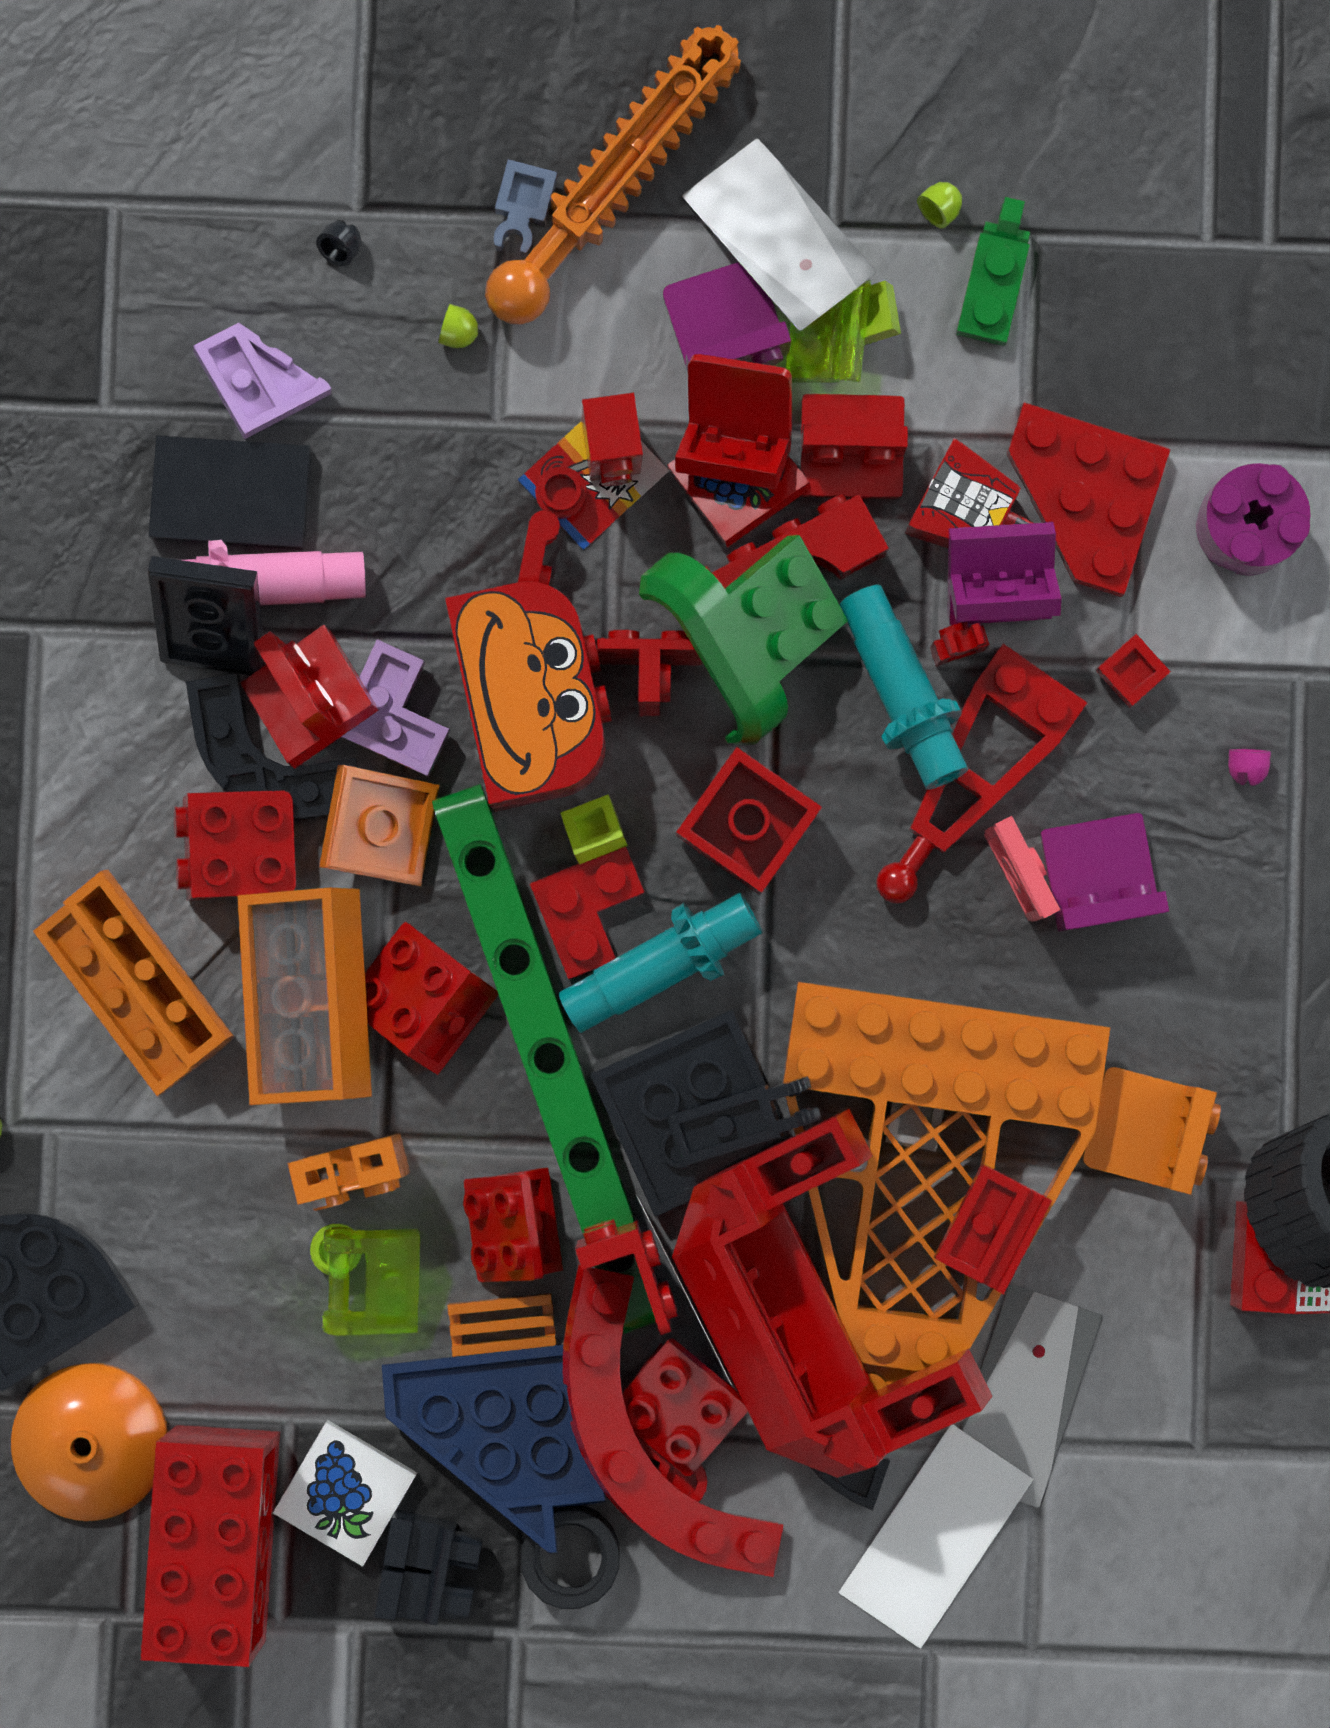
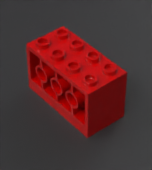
M176 1425L156 1441L140 1660L249 1667L266 1642L275 1516L273 1512L276 1502L280 1431Z

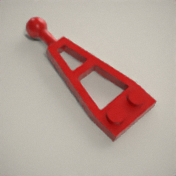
M1004 643L972 686L961 710L962 715L956 721L952 735L961 752L983 700L987 698L1041 736L1042 739L994 785H991L970 769L961 777L955 779L956 783L975 795L979 800L945 832H942L929 822L945 785L934 789H926L909 828V831L917 836L899 862L887 864L880 870L877 876V890L882 898L888 902L903 903L912 898L918 885L916 873L932 850L935 848L943 854L1060 743L1088 703Z

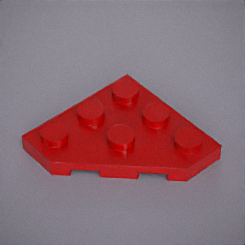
M1024 402L1006 455L1015 472H1018L1031 497L1030 501L1041 522H1053L1056 532V546L1072 581L1123 597L1171 449Z

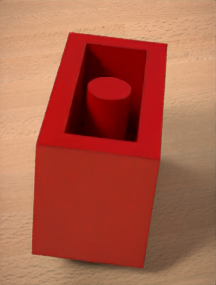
M634 392L582 399L581 422L590 481L601 480L602 486H619L632 482V475L641 474L643 459Z

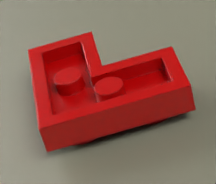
M626 847L582 864H576L530 883L569 980L597 969L616 958L598 912L645 893Z

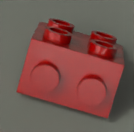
M694 354L688 363L689 424L675 455V472L776 489L791 451L792 374L783 367Z
M288 792L187 793L183 797V807H174L175 838H184L185 858L176 859L177 890L186 889V901L208 900L212 897H237L239 895L294 891L296 887L293 799Z
M614 1219L585 1228L583 1233L584 1239L578 1240L575 1248L581 1269L584 1270L634 1253L661 1335L671 1332L670 1319L678 1316V1310L668 1280L658 1283L653 1267L661 1265V1258L652 1230L641 1232L638 1221L617 1227Z

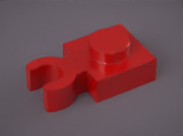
M967 621L939 630L941 639L935 640L929 648L937 667L984 652L990 644L984 626L976 623L969 627Z

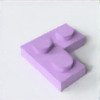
M377 639L359 678L379 711L341 737L429 777L447 740L450 729L405 709L423 670L425 661Z

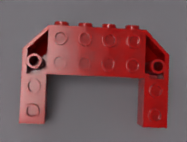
M850 1109L732 1165L694 1186L672 1255L766 1449L837 1478L878 1465L886 1454L981 1412L993 1397L969 1348L881 1389L875 1390L783 1203L859 1167L873 1157Z

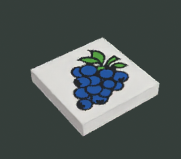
M327 1420L273 1514L363 1566L417 1472Z

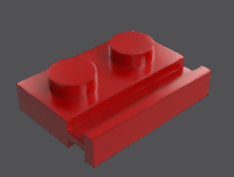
M982 1163L934 1258L1004 1295L1053 1200Z

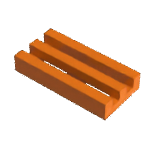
M552 1293L449 1303L447 1305L450 1319V1336L452 1339V1357L557 1345ZM542 1306L543 1315L461 1324L460 1314ZM544 1327L545 1335L463 1344L462 1335Z

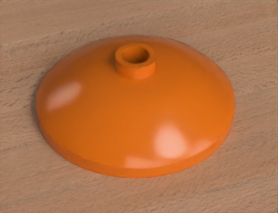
M103 1363L71 1365L41 1380L21 1403L14 1419L11 1433L13 1464L24 1488L32 1498L47 1510L56 1515L78 1521L108 1519L124 1513L135 1506L153 1488L156 1441L168 1432L166 1419L154 1394L133 1374L121 1368ZM79 1437L86 1438L91 1444V1452L87 1456L80 1455L75 1450L74 1443Z

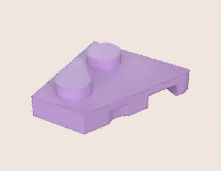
M240 323L193 346L195 356L244 439L331 394V387L328 382L321 377L318 379L314 378L293 364L291 357L277 348L268 347L262 343L258 335Z

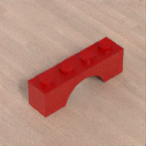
M840 494L821 504L817 508L820 515L806 523L801 524L799 518H795L772 531L774 540L759 548H756L754 543L750 542L734 550L726 556L729 564L715 570L712 574L726 588L785 537L791 535H800L816 565L828 570L839 580L885 557L889 547L860 494L849 500L846 499L844 494Z

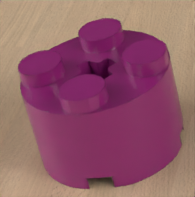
M1253 463L1237 467L1223 476L1210 489L1201 503L1196 521V533L1199 544L1210 561L1219 567L1222 566L1236 574L1245 576L1266 573L1295 553L1308 536L1311 518L1309 501L1300 483L1281 465ZM1249 512L1251 515H1258L1262 523L1259 526L1255 523L1247 525L1244 521V516Z

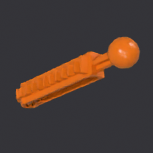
M716 25L715 28L707 27L701 29L696 27L693 34L687 40H682L680 43L682 57L670 55L667 59V67L670 72L665 73L658 70L655 73L654 82L657 88L644 86L642 89L641 97L644 104L631 102L629 114L632 118L627 120L619 117L616 120V129L619 134L616 136L606 133L603 136V144L606 150L601 151L593 148L590 152L593 166L579 165L577 168L580 178L579 183L566 179L564 191L567 197L557 193H553L550 196L551 208L554 213L552 214V227L525 260L506 261L492 271L486 282L485 297L489 309L497 318L509 324H525L534 321L544 312L550 298L548 279L574 247L581 251L587 242L598 246L602 244L603 231L600 226L604 225L610 228L615 226L616 217L613 214L614 209L622 212L628 210L629 202L625 196L630 194L638 197L641 194L642 186L638 181L640 178L652 181L654 169L651 164L656 163L664 166L667 162L665 147L677 150L680 147V138L677 133L681 132L689 135L692 132L693 123L690 117L703 119L705 116L706 108L702 102L707 101L715 104L719 94L716 88L720 86L728 88L730 86L731 79L734 73L739 72L741 60L738 59L739 42L737 38H732L727 32L722 30V26ZM713 53L718 54L719 62L715 59L709 60L702 68V76L700 77L698 71L700 70L702 55L710 57Z

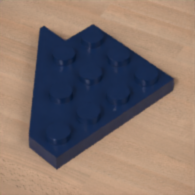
M563 1345L382 1365L386 1418L549 1554H558L554 1508L606 1502L605 1493L593 1478L582 1457L570 1422L573 1419L568 1401L567 1385L563 1382Z

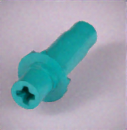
M872 585L854 592L840 603V607L848 619L847 623L855 638L854 644L891 720V723L887 725L881 736L886 748L894 750L904 747L905 752L910 754L927 790L954 781L969 770L952 735L953 729L951 724L962 715L957 701L944 698L938 700L901 620H897L882 586Z
M740 892L705 912L702 910L696 914H693L689 907L682 903L672 910L671 920L674 924L673 927L598 967L593 971V974L560 991L561 1003L576 1029L583 1033L615 1014L618 1016L699 971L702 977L709 981L724 976L719 960L728 956V952L763 934L756 916L742 893Z

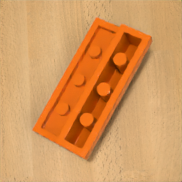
M102 870L63 901V907L33 930L34 934L156 1096L165 1093L201 1063L211 1059L234 1038L232 1032L109 870Z

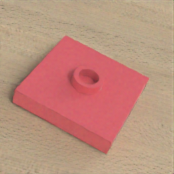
M1010 816L985 830L984 836L1027 920L1031 922L1038 921L1060 911L1043 877L1047 875L1045 867L1033 847L1028 848L1013 817Z

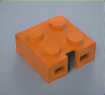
M400 1133L287 1163L297 1204L312 1202L314 1211L337 1206L349 1201L348 1191L363 1188L365 1198L394 1191L396 1188L401 1187L399 1179L410 1174ZM380 1153L383 1164L373 1167L370 1156ZM335 1163L337 1164L339 1176H335L333 1168ZM326 1167L328 1179L320 1180L318 1169Z

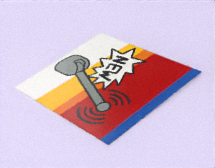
M580 422L528 469L518 481L536 499V484L541 475L547 470L554 467H568L581 475L587 490L584 506L577 514L558 520L561 527L584 550L667 474L669 470L641 441L643 450L641 474L632 475V482L619 486H602L601 480L590 481L582 422Z

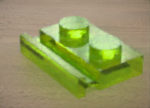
M867 280L802 331H799L791 322V346L789 353H787L786 369L792 374L793 383L861 381L871 290L870 280Z

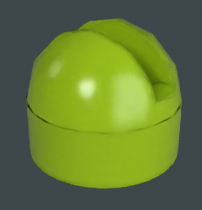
M938 182L928 187L917 198V204L924 217L930 223L943 229L960 213L962 195L958 188L951 183Z
M449 304L438 343L451 348L466 347L477 337L478 323L469 310Z

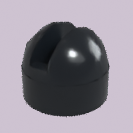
M337 220L327 225L316 239V245L320 254L327 261L337 266L349 265L358 254L362 244L358 228L353 224L346 225V222L343 220Z

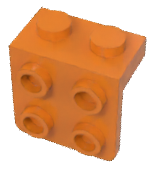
M1117 1067L1106 1069L1103 1077L1096 1132L1082 1155L1083 1163L1089 1168L1191 1195L1193 1185L1200 1186L1202 1184L1207 1169L1208 1156L1202 1154L1206 1134L1213 1135L1219 1122L1221 1105L1214 1103L1217 1092L1186 1086Z

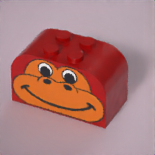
M533 581L517 582L445 598L488 802L492 809L497 812L573 795L587 787L598 775L605 758L606 742L602 723L611 722L612 719L605 686L594 687L591 673L601 671L594 635L583 636L580 620L572 603L564 594L552 586Z

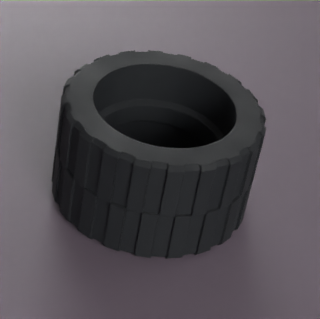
M1329 1113L1264 1143L1262 1148L1257 1150L1252 1156L1251 1164L1247 1167L1245 1175L1244 1201L1247 1204V1216L1260 1247H1263L1268 1254V1258L1276 1267L1281 1268L1285 1275L1294 1281L1298 1280L1305 1286L1313 1288L1317 1286L1330 1288V1204L1326 1198L1321 1177L1322 1175L1330 1184Z

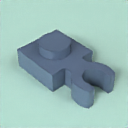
M508 159L495 205L496 214L508 217L506 221L496 228L494 233V245L497 251H502L506 237L516 234L523 239L520 249L521 257L526 258L533 249V236L529 227L531 223L542 226L546 225L551 206L550 196L554 193L558 180L557 172Z

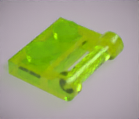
M338 1226L325 1230L324 1249L329 1252L328 1310L323 1312V1331L337 1336L418 1333L420 1234L418 1228L353 1230L348 1227ZM365 1253L364 1311L353 1312L349 1310L350 1254Z

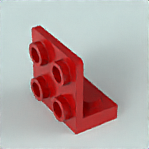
M404 922L365 972L368 1024L404 1054L436 1075L445 1067L499 995L494 987L463 966L407 922Z

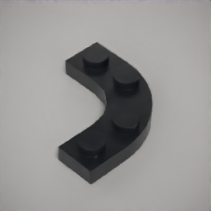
M237 673L186 681L197 748L207 770L226 792L286 791L293 799V820L329 816L338 765H347L359 768L356 758L298 766L295 769L292 766H285L268 759L255 746L250 734L240 676Z

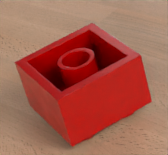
M736 747L676 831V837L755 893L761 895L815 819L822 806Z

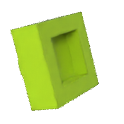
M884 280L854 290L840 301L846 343L853 348H859L901 334L894 286Z
M608 794L560 813L574 855L579 864L628 846L613 802Z

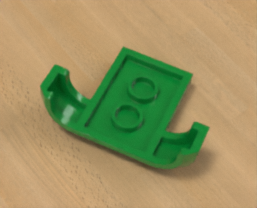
M800 535L785 537L726 588L722 586L719 580L705 566L681 553L666 554L641 575L640 597L643 600H651L661 604L677 619L736 719L738 730H733L725 737L727 743L743 746L755 745L780 724L787 716L788 703L779 681L848 622Z

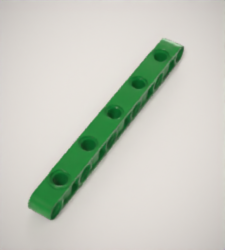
M480 783L432 800L440 829L582 1233L589 1226L611 1219L615 1220L617 1227L635 1222L631 1206L482 785ZM477 849H488L495 856L494 869L486 876H473L467 867L468 857ZM511 946H522L529 953V966L525 972L519 975H510L502 967V954ZM545 1043L556 1044L564 1052V1064L555 1073L543 1072L536 1064V1052ZM588 1142L597 1148L599 1162L595 1168L589 1171H581L573 1166L570 1161V1151L575 1144ZM635 1255L633 1262L624 1269L612 1268L607 1262L594 1266L597 1269L634 1276L623 1334L656 1323Z

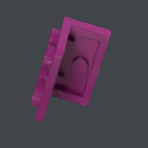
M740 262L669 284L664 288L663 300L687 372L688 363L694 354H704L771 366L784 360L783 356L789 354L791 338L785 321L779 323L772 299Z

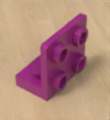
M1128 814L1041 831L1040 838L1049 887L1060 908V911L1054 913L1058 932L1169 912L1166 891L1157 892L1142 814Z

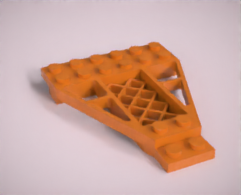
M805 982L797 983L782 1083L808 1076L812 1087L808 1090L868 1098L874 1104L868 1139V1147L873 1157L865 1162L863 1168L850 1170L837 1177L856 1180L862 1184L848 1280L841 1279L838 1274L818 1187L808 1192L838 1316L875 1390L881 1389L968 1348L970 1350L1001 1296V1293L990 1287L984 1299L978 1300L976 1298L978 1281L964 1274L963 1288H961L947 1270V1265L934 1258L935 1252L924 1239V1236L945 1220L949 1219L952 1222L953 1214L958 1211L964 1197L947 1208L931 1185L956 1167L969 1186H971L973 1180L960 1163L981 1147L983 1149L980 1166L983 1163L994 1169L1000 1127L1006 1120L1012 1119L1077 1129L1078 1136L1044 1193L1045 1196L1053 1201L1037 1229L1035 1237L1096 1132L1110 1027ZM786 1096L789 1113L793 1115L796 1111H799L796 1096ZM887 1101L903 1103L902 1107L885 1117ZM918 1106L955 1112L933 1128ZM912 1108L928 1129V1132L921 1136L914 1144L903 1149L886 1126ZM969 1113L987 1116L985 1134ZM963 1115L980 1139L955 1157L938 1133ZM803 1126L793 1129L795 1135L804 1131ZM884 1132L899 1153L877 1169L882 1133ZM934 1137L951 1161L925 1179L909 1155ZM904 1159L921 1183L896 1201L879 1177ZM876 1183L892 1205L870 1220ZM926 1189L943 1212L918 1230L901 1207ZM897 1211L913 1232V1235L888 1252L872 1229ZM869 1235L884 1256L863 1271L867 1237ZM919 1241L935 1264L913 1281H910L894 1258ZM890 1263L906 1286L881 1304L865 1280ZM941 1270L957 1291V1294L932 1311L916 1288ZM860 1286L876 1307L858 1304ZM909 1293H912L927 1314L889 1308ZM960 1302L958 1319L941 1317Z

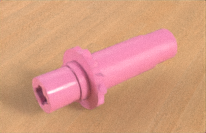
M208 540L209 556H196V559L184 560L257 571L260 606L324 603V600L366 597L363 552L322 553L321 551L228 555L227 546L222 540Z

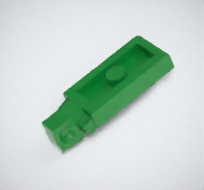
M1005 197L1004 203L1001 206L998 223L985 222L983 233L980 232L955 335L1001 346L1006 345L1030 244H1028L1030 232L1019 229L1025 201Z

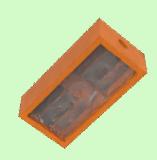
M330 887L237 896L249 1105L372 1097L360 889Z

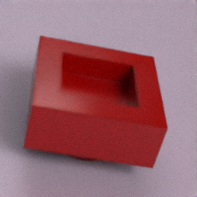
M1137 634L1131 637L1095 670L1129 708L1171 672Z

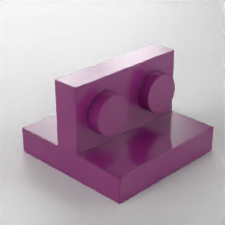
M1053 522L949 528L947 602L949 625L967 621L968 624L1045 620L1052 619V616H1061L1062 598L1054 569L1056 532Z

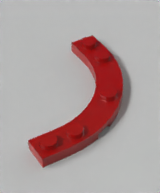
M578 1265L563 1343V1382L567 1385L568 1401L573 1419L570 1422L581 1455L593 1478L608 1499L631 1523L636 1524L650 1537L669 1549L714 1566L773 1577L783 1524L712 1509L695 1501L670 1483L653 1465L642 1449L633 1432L626 1412L620 1379V1348L634 1276L592 1267L582 1270L581 1266Z

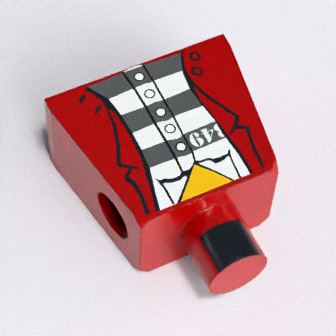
M954 438L917 507L905 534L949 548V528L1029 524L1033 522L1010 511L1021 488L965 444Z

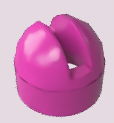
M1230 749L1228 758L1230 775L1241 785H1244L1247 780L1252 786L1258 785L1268 775L1271 751Z

